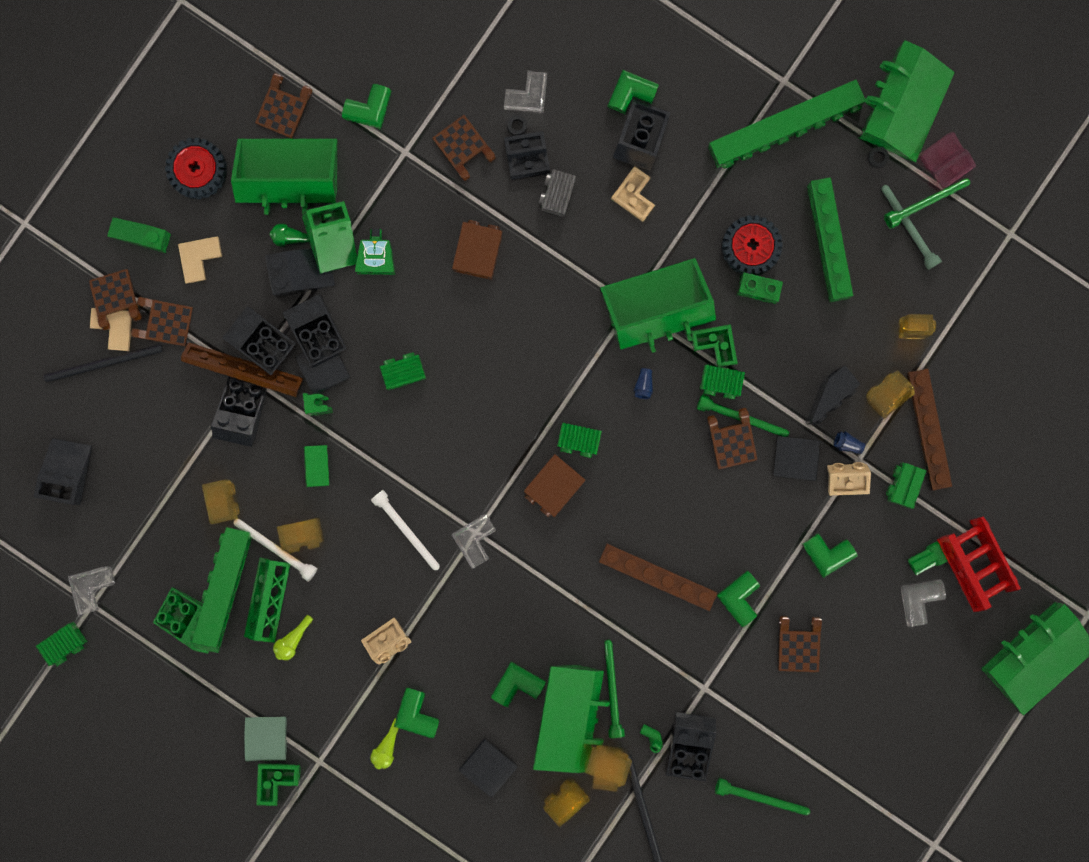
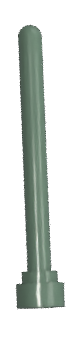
M882 186L881 190L894 211L899 212L903 210L889 186ZM909 217L903 218V225L925 257L924 265L930 270L942 261L939 256L931 253Z

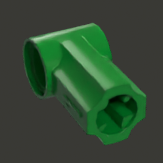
M938 541L927 546L926 550L907 559L915 575L933 566H939L947 562Z

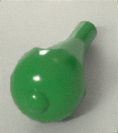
M287 224L275 225L269 234L272 242L276 246L285 247L287 244L310 242L306 233L290 228Z

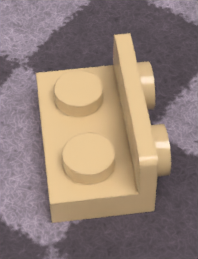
M855 462L845 465L842 463L827 465L829 473L828 493L830 496L870 494L871 471L867 464Z
M392 618L361 640L371 659L378 665L388 662L391 656L405 650L408 644L412 642L395 618Z

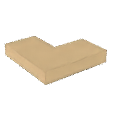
M634 166L611 197V200L644 222L655 207L652 202L640 195V192L651 177Z
M219 237L178 244L186 284L205 281L206 275L203 261L222 257Z
M91 308L90 328L102 329L98 324L96 308ZM122 310L107 315L110 323V329H108V350L130 351L133 318L130 317L129 311Z

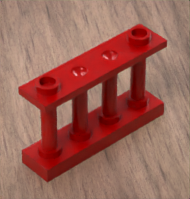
M984 516L970 520L973 528L958 537L955 534H950L937 539L973 612L985 611L992 607L989 598L1002 590H1005L1007 593L1021 589ZM977 535L982 546L965 555L961 544ZM986 553L991 564L974 573L970 562ZM995 571L1000 582L984 592L979 580Z

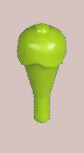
M306 615L298 627L275 642L273 652L278 660L288 661L296 654L295 650L306 628L313 621V618Z
M396 718L388 734L371 753L370 760L376 769H386L390 767L394 760L393 750L396 734L399 728L394 727Z

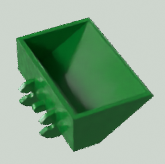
M904 40L897 49L893 61H883L880 64L879 68L885 71L887 75L884 82L876 81L875 86L880 88L878 96H868L864 101L872 109L859 139L878 147H884L889 152L916 162L955 72L924 48Z
M238 139L231 177L235 203H262L264 215H269L271 203H282V208H287L288 203H301L302 215L308 210V203H336L337 139Z
M696 258L600 287L621 350L648 342L653 353L656 352L654 339L666 336L668 341L673 340V333L684 330L687 340L691 341L690 328L716 320L714 300Z
M1054 602L1039 617L1032 614L1030 619L1033 622L1024 630L1021 629L1018 632L1019 635L1010 643L1005 640L1001 643L1004 648L981 668L1023 716L1089 657V635L1079 619L1063 603Z
M580 665L550 667L533 770L569 773L587 772L591 745H603L604 741L600 738H593L594 727L599 718H596L598 706H610V701L599 700L604 671Z

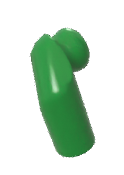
M643 724L639 733L649 738L652 752H660L663 748L660 732Z

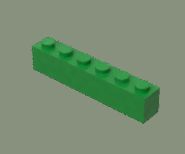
M831 177L814 180L807 185L829 302L849 299L853 296Z
M226 527L225 533L220 535V550L214 555V570L209 572L207 580L209 583L208 590L203 592L202 602L204 603L202 609H199L196 615L198 623L196 629L193 628L190 635V641H192L196 649L219 653L251 544L250 532Z

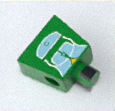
M370 229V240L360 241L355 267L357 274L395 275L391 243L389 240H382V229Z

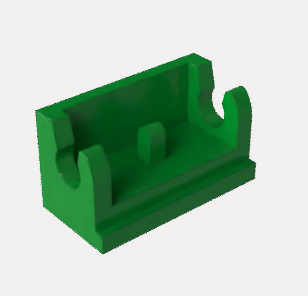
M303 393L305 414L313 416L333 413L332 407L323 405L322 400H329L328 397L322 394L310 395Z
M327 445L304 446L306 487L329 486Z

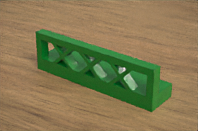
M259 558L244 637L254 641L275 643L290 568L288 562ZM276 566H283L282 574L276 578L274 574ZM276 585L278 587V594L272 597L270 594L271 589ZM272 605L274 607V614L268 617L266 614L267 609ZM269 625V637H262L263 629Z

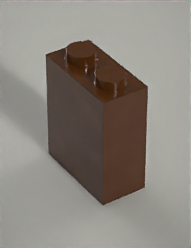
M468 220V223L463 222L452 267L453 271L492 280L503 232L499 230L500 227L495 225L480 226L479 222Z
M554 454L524 490L526 493L524 497L532 504L537 502L542 506L540 511L547 517L551 515L555 517L585 482V479Z

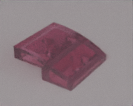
M954 132L948 133L919 154L929 172L943 189L976 166L967 149H963Z

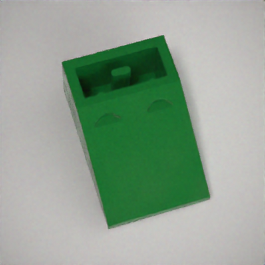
M342 201L306 210L302 219L320 274L356 265V248L345 202Z
M172 587L153 623L192 650L209 653V651L194 648L192 641H190L192 629H196L198 623L196 621L197 612L199 609H202L203 603Z

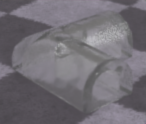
M528 71L526 91L506 89L504 110L544 114L548 73Z
M487 514L451 534L472 569L490 559L479 542L496 531Z
M110 566L68 576L77 615L99 610L94 590L114 585V575Z
M942 580L901 586L907 626L928 624L925 603L946 599L945 586Z

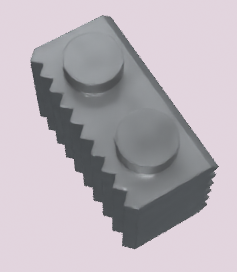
M553 169L552 174H547L545 185L548 186L546 194H541L539 204L542 205L541 210L564 217L576 176Z

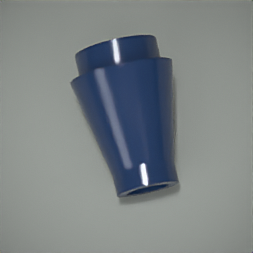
M642 368L640 370L633 390L635 397L640 399L651 398L653 394L651 369Z
M846 431L838 432L834 439L833 445L840 451L862 454L865 449V443L859 441Z

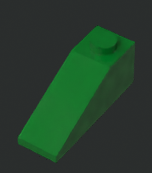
M113 217L107 236L166 253L171 234L163 229Z

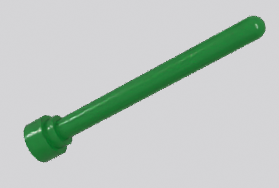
M965 178L899 212L890 211L884 215L885 223L890 229L898 226L903 218L969 186L970 179Z
M701 395L697 404L698 410L703 412L705 410H712L741 421L738 411L716 404L709 396ZM749 416L750 425L782 437H788L790 434L786 429Z
M606 640L604 646L612 724L610 729H608L609 738L625 737L622 724L619 722L613 645L611 640Z
M719 778L716 783L715 794L721 796L733 794L802 815L810 814L808 807L731 786L728 780Z

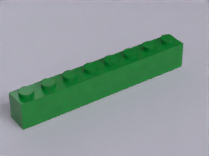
M856 79L709 143L708 149L716 167L720 168L723 166V169L734 165V161L738 159L744 161L751 158L754 152L759 151L763 153L771 149L770 146L778 143V145L784 144L789 141V137L794 135L800 137L806 134L807 130L812 127L816 130L825 126L826 121L832 119L834 122L843 118V114L849 111L851 114L862 109L861 106L865 103V97Z

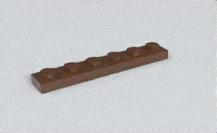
M190 342L181 355L182 362L294 397L297 396L303 383V378L279 370H275L270 375L256 363Z
M929 370L908 372L907 376L930 489L932 491L952 487Z
M606 544L599 560L604 565L710 611L717 596V592L609 544Z

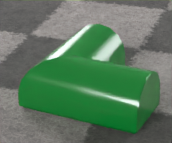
M622 70L607 107L626 115L633 97L652 104L659 84Z
M372 84L367 104L346 99L342 118L381 129L391 96V89L382 85Z
M731 324L691 331V342L694 351L714 348L717 367L720 368L738 364Z
M819 533L801 543L823 578L858 557L855 549L847 539L830 550Z
M749 571L743 573L717 594L718 599L741 627L748 625L757 617L756 612L745 600V598L760 587V584Z
M510 662L491 698L505 707H509L518 690L537 699L546 681Z
M405 688L394 727L433 739L438 728L439 719L420 713L426 693Z
M259 763L256 805L277 806L278 785L298 786L301 772L300 765Z

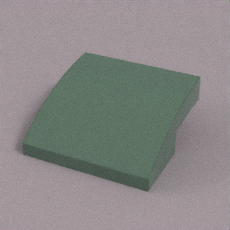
M245 717V761H286V717Z

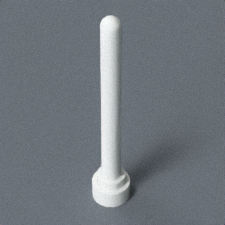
M385 491L379 492L371 499L374 505H378L379 508L382 507L430 567L433 570H438L440 567L438 562L388 503L389 499Z
M234 520V525L237 528L250 532L253 539L298 569L303 579L309 582L313 578L318 568L312 564H303L242 520Z

